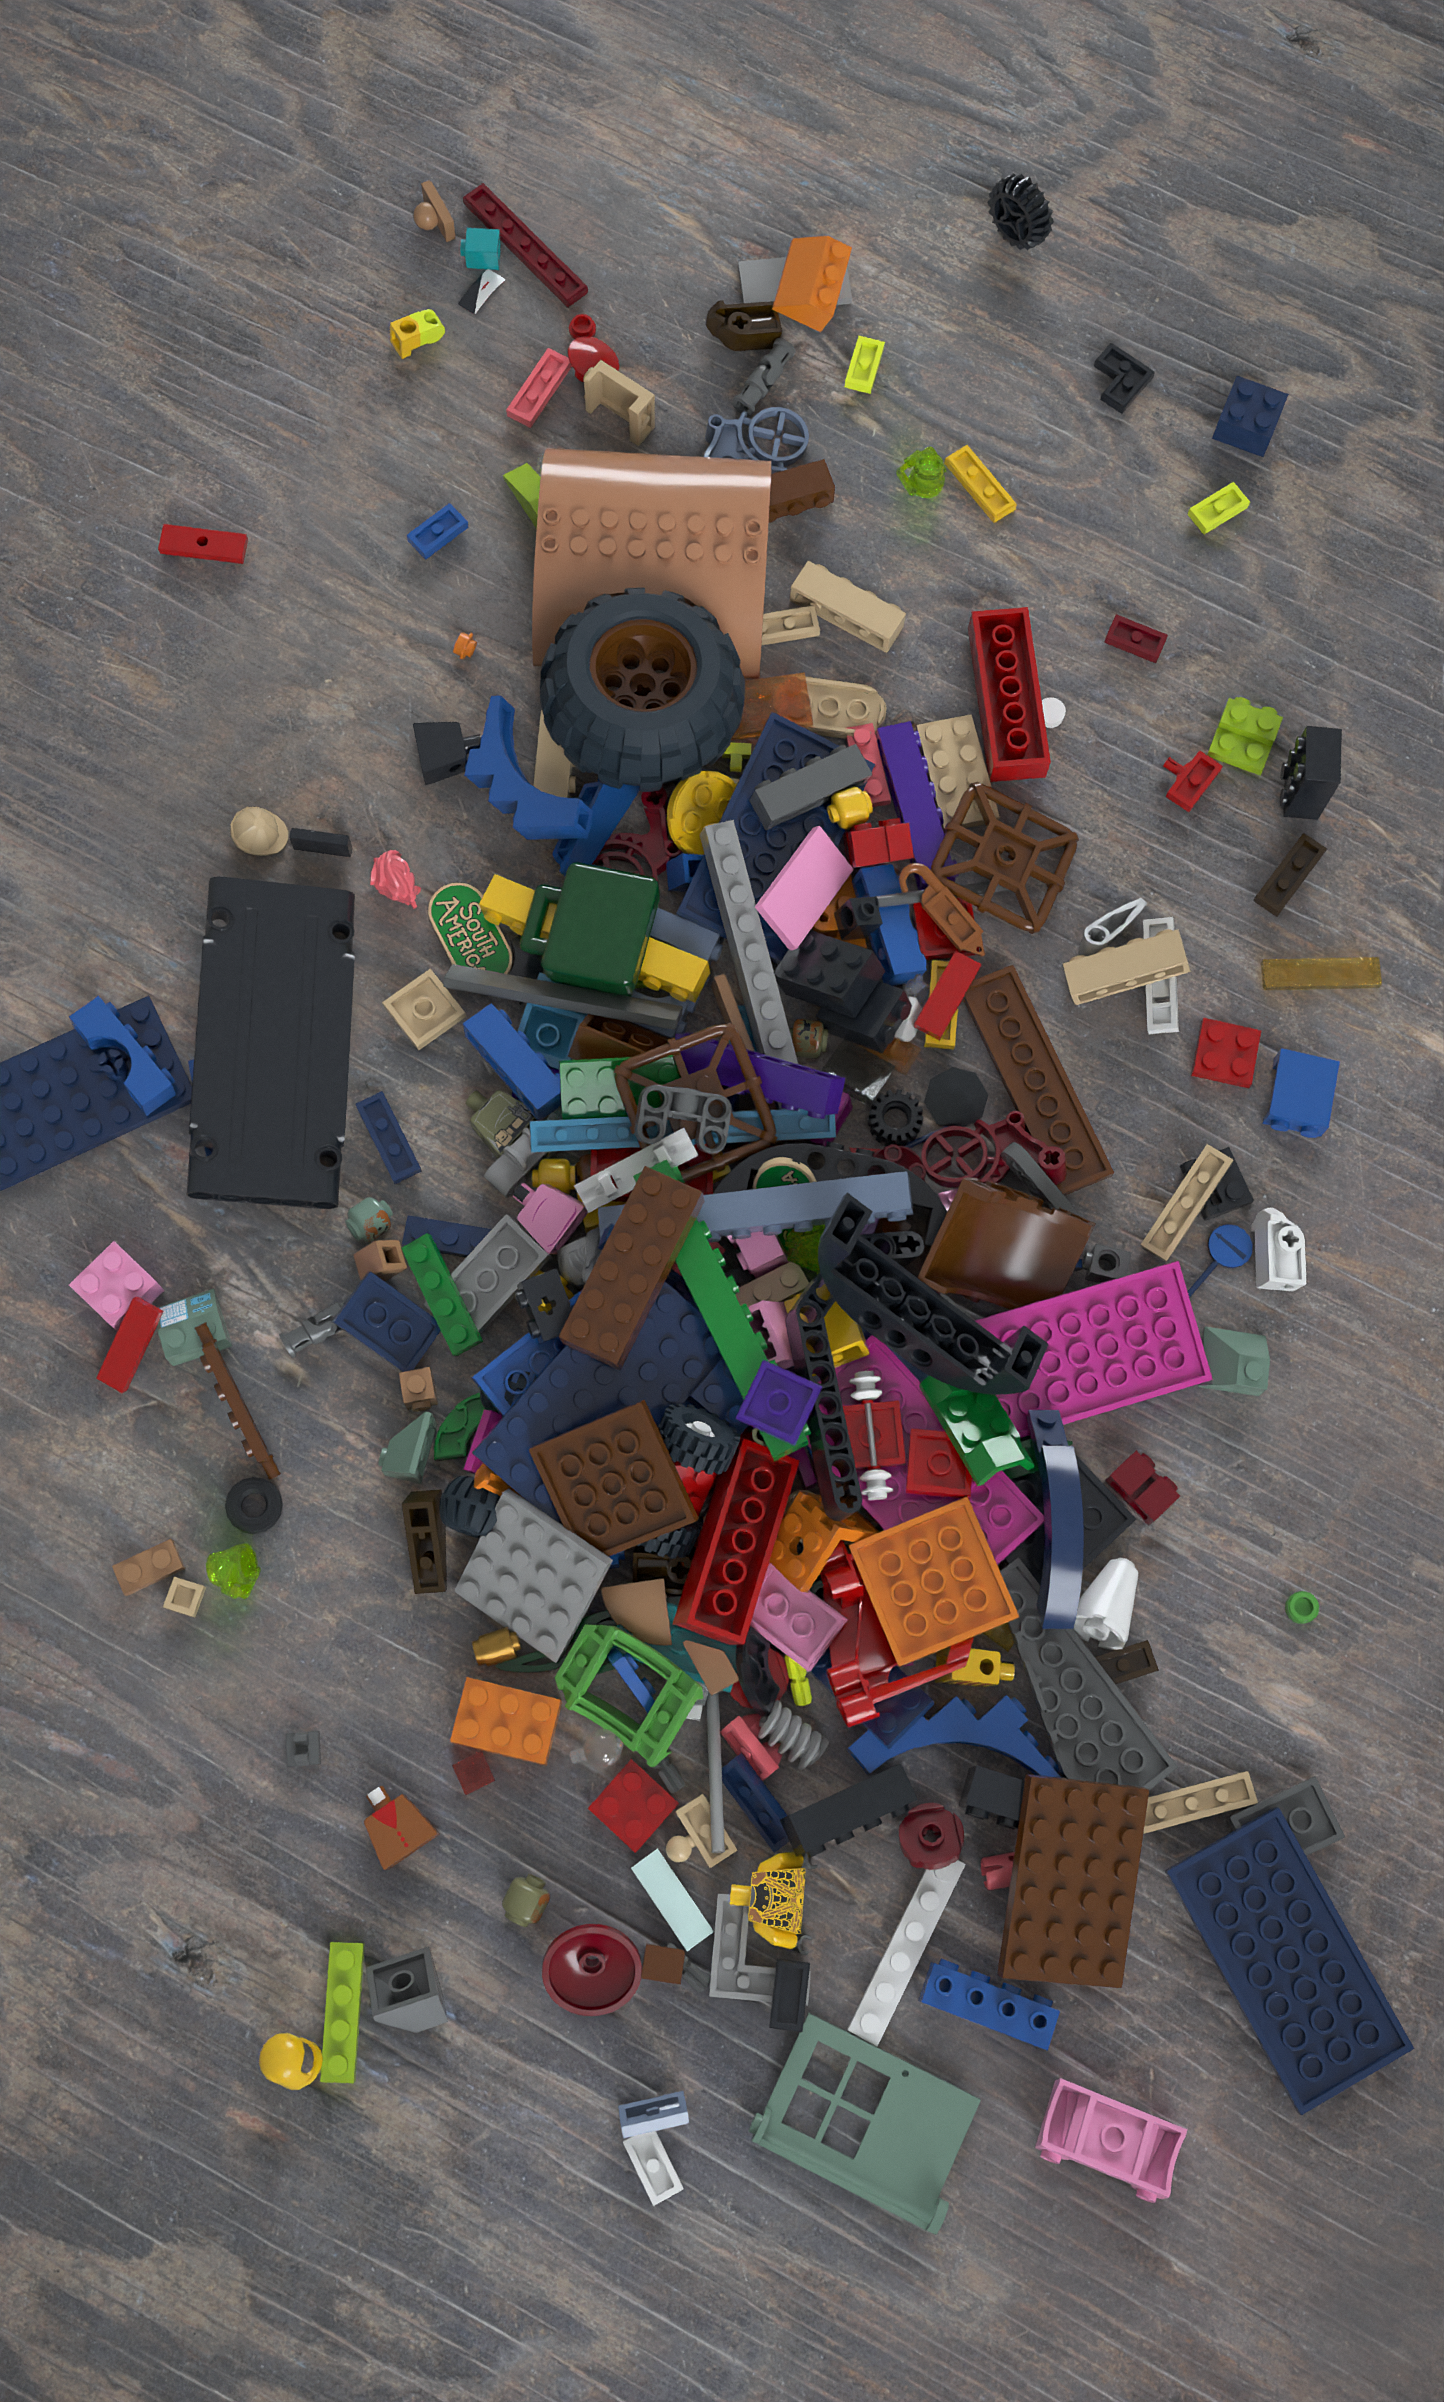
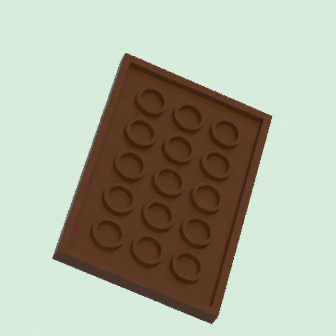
M1026 1774L997 1972L998 1976L1005 1979L1122 1988L1149 1789L1137 1786Z

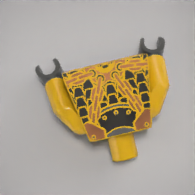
M794 1852L778 1853L761 1862L757 1872H752L751 1886L731 1885L730 1905L749 1906L748 1921L753 1922L754 1931L770 1944L807 1955L809 1952L801 1949L803 1939L812 1940L810 1935L801 1933L806 1870L816 1869L818 1865H810L808 1863L807 1853L796 1856Z

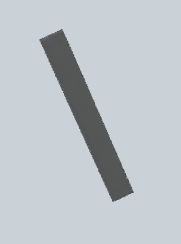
M455 964L450 967L444 976L443 983L445 988L672 1030L676 1029L683 1011V1006Z

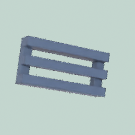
M684 2091L618 2106L623 2138L690 2123Z

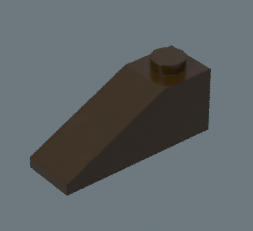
M441 1489L412 1491L402 1502L415 1594L446 1592L447 1590L446 1525L442 1523L439 1510L442 1495Z

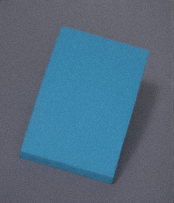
M539 973L537 980L553 982L545 974ZM527 1003L518 1031H522L530 1041V1047L535 1053L540 1052L546 1058L550 1068L559 1070V1061L573 1060L568 1057L578 1027L588 1014Z

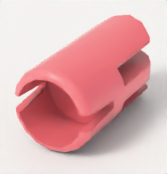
M1015 1852L981 1859L982 1876L987 1878V1881H984L987 1890L991 1891L1010 1887Z

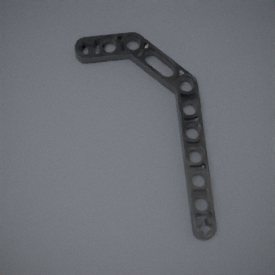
M914 1231L861 1234L862 1237L902 1267L908 1266L924 1250L922 1237ZM819 1269L787 1314L785 1321L796 1375L822 1386V1390L806 1423L811 1431V1434L808 1436L825 1514L834 1521H842L860 1509L862 1495L824 1320L835 1299L830 1295L827 1300H823L817 1295L816 1287L822 1279ZM800 1313L807 1317L808 1323L801 1319ZM806 1343L814 1348L815 1353L807 1349ZM812 1374H815L820 1378L821 1384L817 1383L813 1379ZM819 1404L826 1408L828 1415L821 1412ZM825 1435L833 1439L834 1446L826 1441ZM832 1466L839 1470L840 1477L833 1473Z

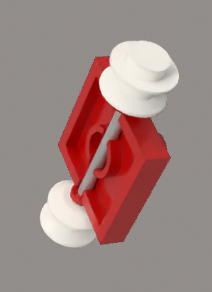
M861 1371L855 1373V1378L849 1380V1383L856 1385L857 1390L851 1394V1397L861 1401V1404L843 1406L856 1470L868 1469L867 1472L859 1477L860 1480L867 1484V1488L861 1491V1494L868 1495V1500H880L887 1498V1493L893 1491V1488L886 1486L885 1481L891 1477V1474L881 1470V1468L906 1465L899 1400L874 1403V1400L882 1394L881 1390L875 1389V1383L880 1381L881 1377L874 1376L873 1371Z

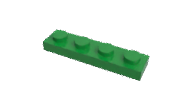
M426 1233L402 1247L405 1258L452 1355L459 1356L482 1343L483 1340L432 1235Z

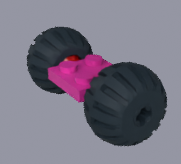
M511 1374L508 1378L510 1389L513 1391L520 1389L522 1391L527 1384L525 1376L520 1374L517 1383L511 1382L513 1374ZM481 1389V1403L486 1410L483 1411L463 1469L474 1475L483 1462L473 1455L472 1452L502 1418ZM506 1390L504 1398L511 1406L515 1395ZM458 1476L447 1485L441 1495L439 1510L442 1523L457 1532L474 1538L486 1537L497 1522L495 1507L500 1496L484 1488L480 1490L474 1488V1477Z

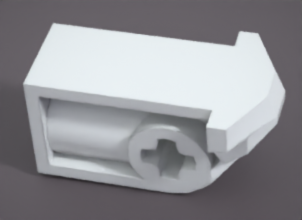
M1271 1207L1260 1211L1251 1225V1232H1255L1256 1288L1295 1291L1306 1285L1304 1234L1282 1212Z

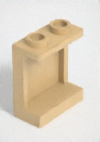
M602 360L594 368L588 369L583 379L586 411L591 414L600 404L629 422L630 441L639 446L655 428V395Z

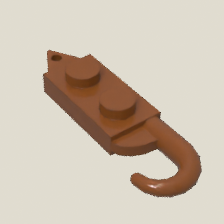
M912 863L904 867L899 876V884L903 892H908L906 885L907 877L912 873L919 874L928 884L921 895L920 902L922 908L959 952L965 950L981 957L985 956L981 935L984 931L951 891L924 864ZM977 947L980 948V952L976 951Z

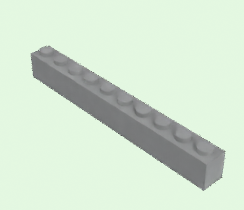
M734 820L705 826L700 833V839L756 1050L758 1053L798 1064L759 914L755 908L756 903ZM774 1101L777 1110L784 1109L781 1107L782 1103Z

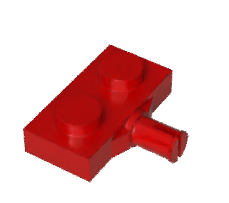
M1200 750L1192 761L1184 766L1169 757L1164 763L1163 768L1175 774L1176 779L1173 786L1167 792L1166 798L1187 812H1190L1221 772L1223 766Z

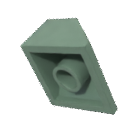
M1204 1327L1202 1344L1213 1380L1200 1383L1198 1387L1260 1396L1266 1391L1270 1366L1266 1336Z
M425 1411L389 1441L388 1448L383 1447L379 1458V1466H382L381 1471L385 1476L418 1484L422 1483L438 1425L432 1413Z

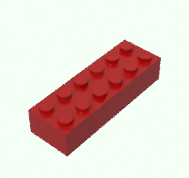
M1028 607L972 611L968 625V635L990 782L1046 778L1051 760Z
M745 1438L739 1439V1445L728 1470L719 1474L673 1620L674 1625L728 1645H743L745 1643L800 1460L787 1455L774 1461L767 1447Z

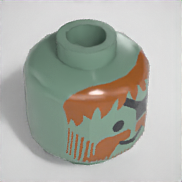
M368 1197L348 1210V1219L345 1223L356 1240L360 1241L362 1239L366 1242H371L390 1230L391 1221L389 1217L393 1213L384 1200L378 1202L375 1198Z

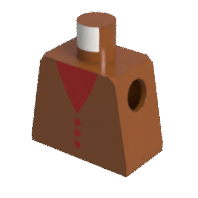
M380 1786L366 1796L375 1813L364 1820V1824L384 1870L391 1869L440 1835L438 1830L406 1795L401 1794L394 1800H391L384 1787Z

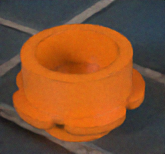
M461 632L455 643L453 653L459 655L461 660L465 659L466 656L471 658L475 651L477 642L473 640V633L468 635Z

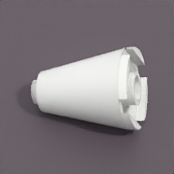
M1125 1558L1110 1560L1079 1599L1074 1631L1081 1639L1088 1642L1090 1637L1100 1641L1098 1647L1110 1650H1119L1125 1646L1129 1635L1139 1574L1135 1565L1130 1560Z

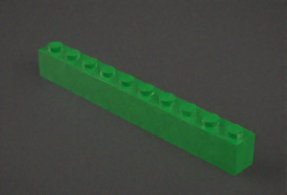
M667 1159L650 1167L679 1182L685 1183L678 1167L671 1168ZM641 1172L633 1176L635 1183L637 1182ZM696 1218L675 1263L744 1400L763 1359L768 1361L764 1353L768 1346L761 1332L754 1333L749 1322L753 1321L754 1318L746 1303L740 1306L735 1294L740 1293L739 1288L732 1275L726 1278L721 1268L726 1263L718 1248L712 1250L707 1240L712 1235L705 1221L698 1222ZM774 1359L771 1360V1361H768V1362H770V1363H772V1364L777 1365ZM806 1423L796 1446H793L759 1430L774 1461L808 1445L806 1436L811 1434Z

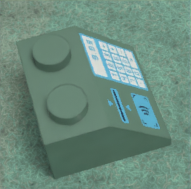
M215 1289L157 1307L164 1311L157 1325L158 1335L165 1358L172 1366L197 1359L204 1355L201 1346L203 1344L194 1328L207 1322L213 1338L217 1340L215 1343L219 1351L232 1347Z

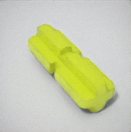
M785 1655L789 1679H792L790 1685L794 1703L796 1706L808 1705L812 1701L808 1678L805 1677L806 1669L788 1655Z

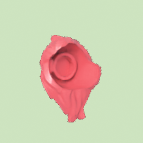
M390 850L380 855L379 858L375 857L370 873V885H374L378 893L385 895L391 900L405 903L407 906L411 905L413 909L417 908L415 899L422 888L415 885L414 874L410 872L408 863L401 858L402 854L396 850Z

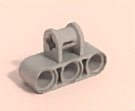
M545 1117L540 1121H549V1119ZM524 1128L522 1135L511 1146H506L503 1149L504 1153L489 1167L484 1178L508 1198L514 1194L522 1183H525L532 1176V1170L538 1169L542 1159L551 1158L557 1151L531 1152L530 1128Z

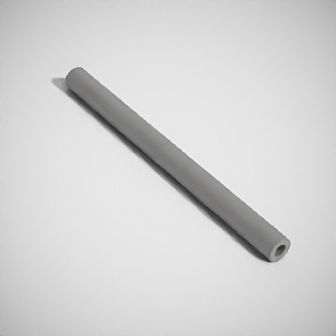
M706 1689L712 1853H724L719 1692L711 1696L708 1689Z

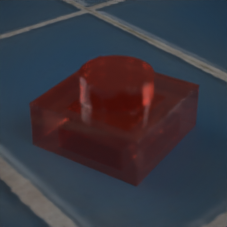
M482 1751L452 1765L466 1796L496 1781Z

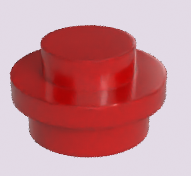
M578 314L569 324V333L574 340L583 336L594 337L596 334V324L590 316Z

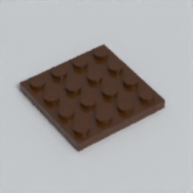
M645 1399L529 1449L564 1528L576 1534L608 1557L698 1520V1515Z

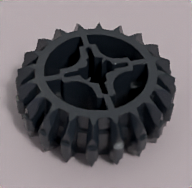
M1014 173L996 183L989 193L990 199L987 203L991 208L988 212L993 216L992 223L996 224L998 228L997 232H1001L1003 239H1008L1010 245H1016L1019 250L1023 248L1029 250L1044 242L1045 238L1052 231L1051 225L1054 223L1051 215L1053 210L1048 207L1050 201L1046 200L1044 192L1038 189V183L1033 184L1030 177L1025 178L1022 174L1015 175Z

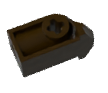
M719 300L708 311L705 323L710 333L718 338L725 347L733 351L772 349L774 341L777 338H781L782 335L779 313L772 310L774 301L724 304V300Z
M642 1545L639 1547L635 1546L633 1552V1583L664 1579L666 1593L682 1594L696 1548L693 1547L689 1556L686 1554L685 1558H680L677 1555L676 1559L669 1558L667 1554L661 1557L657 1556L655 1551L649 1553L644 1550L645 1547Z

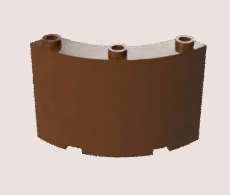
M963 1178L917 1278L938 1294H961L970 1301L979 1303L981 1299L1009 1310L1059 1296L1064 1293L1096 1223L1061 1207L1058 1210L1055 1208L1052 1210L1042 1206L1043 1200L990 1181L984 1184L977 1178Z

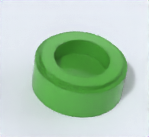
M1299 1591L1288 1597L1285 1603V1611L1293 1622L1305 1624L1317 1617L1319 1603L1311 1593Z

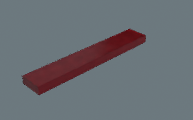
M484 183L463 197V204L488 229H499L500 241L567 308L588 293V286Z

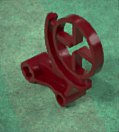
M662 787L660 791L642 792L641 795L644 812L650 824V831L644 835L635 833L611 834L601 851L624 849L627 850L626 853L607 852L599 856L597 855L592 865L598 866L604 863L606 868H611L609 860H622L630 863L638 870L632 873L645 875L640 863L632 857L635 853L649 865L653 876L650 877L655 878L659 885L658 875L667 869V862L683 854L674 841H669L667 809L669 801L667 793ZM653 801H657L659 804L654 805Z
M1012 1111L1008 1113L1006 1119L991 1125L978 1119L974 1123L975 1130L961 1126L940 1129L926 1140L921 1151L922 1165L925 1167L927 1177L934 1183L947 1188H959L963 1178L979 1179L985 1172L988 1164L993 1165L980 1181L984 1184L987 1181L999 1184L1010 1171V1167L1001 1157V1152L1012 1142L1022 1146L1055 1185L1062 1183L1067 1176L1066 1159L1063 1150L1055 1146L1048 1147L1043 1141L1029 1135L1025 1129L1024 1115L1019 1111ZM981 1134L994 1146L996 1151L995 1157L988 1156L987 1146L984 1139L980 1136ZM962 1136L971 1139V1141L957 1150L956 1165L965 1176L947 1178L938 1175V1173L952 1165L951 1157L954 1155L953 1148L944 1138ZM937 1143L948 1156L929 1167L927 1156L930 1149ZM980 1147L983 1157L979 1166L973 1171L962 1158Z

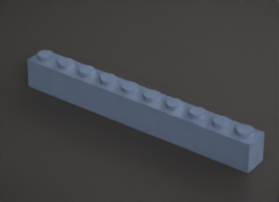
M905 1171L703 1195L705 1202L697 1216L698 1222L705 1221L712 1235L711 1238L707 1239L709 1243L720 1241V1236L732 1235L733 1239H745L751 1237V1233L763 1232V1235L771 1236L781 1234L782 1229L794 1228L795 1232H806L813 1230V1226L825 1225L826 1228L843 1196L848 1192L873 1211L866 1225L875 1223L877 1218L885 1217L888 1218V1221H901L906 1219V1215L913 1214L908 1172ZM625 1204L598 1208L600 1240L604 1229L611 1223L616 1224Z

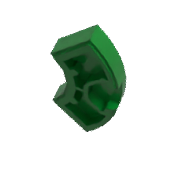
M480 1393L474 1394L457 1404L444 1422H442L435 1440V1461L465 1458L467 1456V1445L478 1429L483 1411L486 1410L481 1403Z

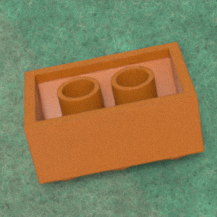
M830 236L793 238L772 310L821 332L834 316L852 247Z

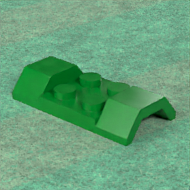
M928 1376L920 1383V1390L977 1486L983 1485L997 1472L1018 1465H1021L1026 1470L1034 1468V1463L1020 1442V1434L996 1395L959 1389L931 1376Z

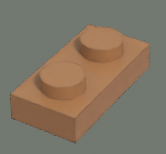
M169 1539L113 1565L112 1568L123 1594L128 1596L184 1570L185 1566L174 1541Z

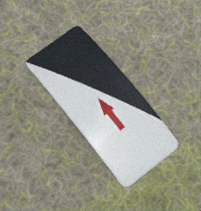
M487 269L467 290L458 304L472 314H476L487 298L505 279L492 270Z

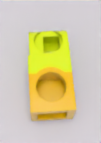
M432 309L418 311L390 322V342L401 359L411 356V350L427 343L437 342L445 334V327Z

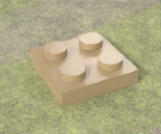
M431 969L382 1002L384 1008L418 1051L466 1017L465 1011L449 991L443 987L442 982Z

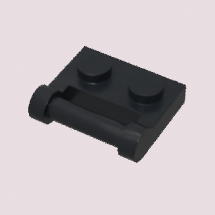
M1230 1147L1219 1150L1233 1159V1162L1214 1190L1219 1204L1213 1205L1209 1197L1200 1212L1204 1221L1247 1206L1254 1201ZM1197 1159L1189 1160L1179 1166L1183 1175L1188 1174Z

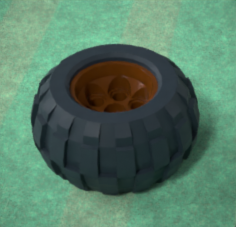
M626 588L624 595L612 597L605 593L588 601L583 613L578 612L576 615L572 613L560 626L555 635V643L550 644L542 662L540 671V703L544 715V723L551 738L558 746L561 745L566 758L581 772H594L598 775V779L602 784L617 789L622 788L623 784L640 786V792L660 791L662 784L673 782L676 785L681 780L683 781L688 777L701 773L703 766H706L708 763L712 766L726 751L742 719L745 700V678L740 668L741 660L729 634L723 635L722 631L719 630L720 627L717 619L704 607H698L697 605L691 607L685 603L684 596L666 590L663 591L662 595L645 593V588ZM628 666H633V667H635L636 669L630 670V669H627L626 667H628ZM656 670H663V671H665V672H664V673H657V672H655V671H656ZM611 686H615V687H618L619 689H617V690H610V689H608V688L611 687ZM667 694H674V695H676V696L670 698V697H667L666 695H667Z

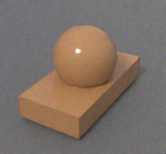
M428 180L421 183L424 202L417 205L414 210L413 218L416 225L424 230H432L438 226L446 242L455 239L454 220L432 181Z

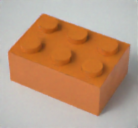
M466 1677L450 1742L547 1766L562 1701Z

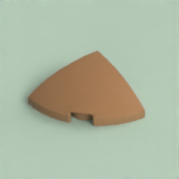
M664 1579L601 1588L605 1606L617 1625L621 1624L642 1642L653 1645H672Z

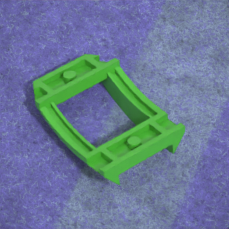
M585 1624L554 1677L558 1689L563 1690L567 1702L565 1707L568 1710H574L604 1728L630 1750L637 1751L643 1756L650 1767H655L672 1752L668 1749L696 1700L703 1699L702 1686L682 1669L646 1643L615 1626ZM613 1645L633 1655L667 1680L641 1725L619 1709L587 1691Z

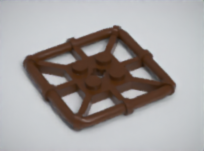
M980 782L971 783L964 792L951 822L947 823L944 828L945 835L932 861L930 870L953 895L976 906L977 911L981 913L986 911L1030 934L1040 932L1041 927L1049 916L1058 892H1061L1065 886L1064 878L1076 853L1077 842L1079 841L1078 835L1066 826L1031 809L1032 805L1026 802L1022 804ZM988 799L1018 814L1013 828L996 820ZM973 800L976 801L986 825L982 837L962 827ZM1027 819L1058 836L1037 841L1021 833ZM955 839H960L976 848L971 860L943 867ZM1061 846L1065 847L1054 874L1035 865L1039 852ZM1004 851L1008 852V858L1012 861H1004L999 854H1002ZM973 871L990 881L982 897L949 880L947 877ZM1029 876L1045 883L1048 887L1037 914L1025 888ZM998 884L1015 893L1025 918L991 901Z
M729 1022L708 1027L677 1040L671 1038L667 1040V1044L628 1058L620 1066L616 1065L613 1071L616 1074V1087L632 1125L629 1127L631 1134L635 1133L634 1127L638 1107L628 1080L643 1087L660 1085L631 1071L672 1055L680 1078L661 1086L701 1090V1092L718 1094L724 1097H729L749 1089L764 1131L734 1118L732 1111L729 1125L760 1139L721 1155L719 1152L709 1153L711 1159L680 1171L684 1182L714 1170L717 1172L723 1171L725 1166L769 1148L778 1139L773 1117L760 1086L762 1080L760 1076H756L741 1035L735 1029V1025ZM720 1037L708 1067L688 1074L680 1051ZM730 1040L745 1082L723 1090L716 1068ZM655 1091V1092L658 1093V1096H659L660 1101H661V1103H662V1096H661V1094H660L658 1091ZM713 1100L709 1103L708 1112L712 1117L717 1118L722 1114L723 1106L719 1101ZM667 1117L673 1133L685 1128L690 1139H695L697 1122ZM651 1121L645 1122L642 1126L643 1136L647 1139L650 1138L646 1129L656 1125ZM711 1130L706 1132L703 1137L706 1146L710 1149L716 1146L711 1134L713 1131ZM637 1139L641 1150L652 1145L642 1143Z

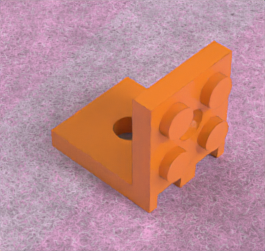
M799 1491L781 1521L769 1562L799 1591L808 1593L840 1540L858 1542L880 1533V1531L858 1511L845 1520L834 1521L825 1514L821 1495ZM801 1539H803L804 1549L802 1553L799 1555L797 1552V1544Z

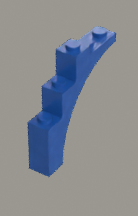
M501 695L491 696L489 708L486 711L484 731L480 739V749H470L468 761L465 764L464 776L478 788H490L488 802L503 814L514 813L513 828L527 840L588 838L593 810L579 798L558 797L540 791L528 782L519 766L514 750L513 722L515 708Z
M1007 1695L1002 1697L978 1720L974 1717V1714L977 1712L971 1703L965 1698L960 1700L955 1696L928 1721L923 1715L890 1749L884 1746L869 1730L846 1749L866 1774L871 1773L890 1758L910 1749L932 1744L960 1743L983 1747L1004 1755L1029 1770L1033 1775L1061 1778L1058 1774L1060 1770L1056 1762L1048 1755L1044 1758L1036 1749L1039 1744L1028 1731L1022 1733L1019 1729L1028 1721L1024 1716L1027 1711L1015 1697L1010 1699Z

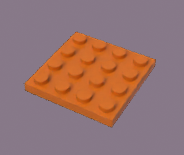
M968 1496L849 1545L898 1667L907 1665L1019 1618V1614Z

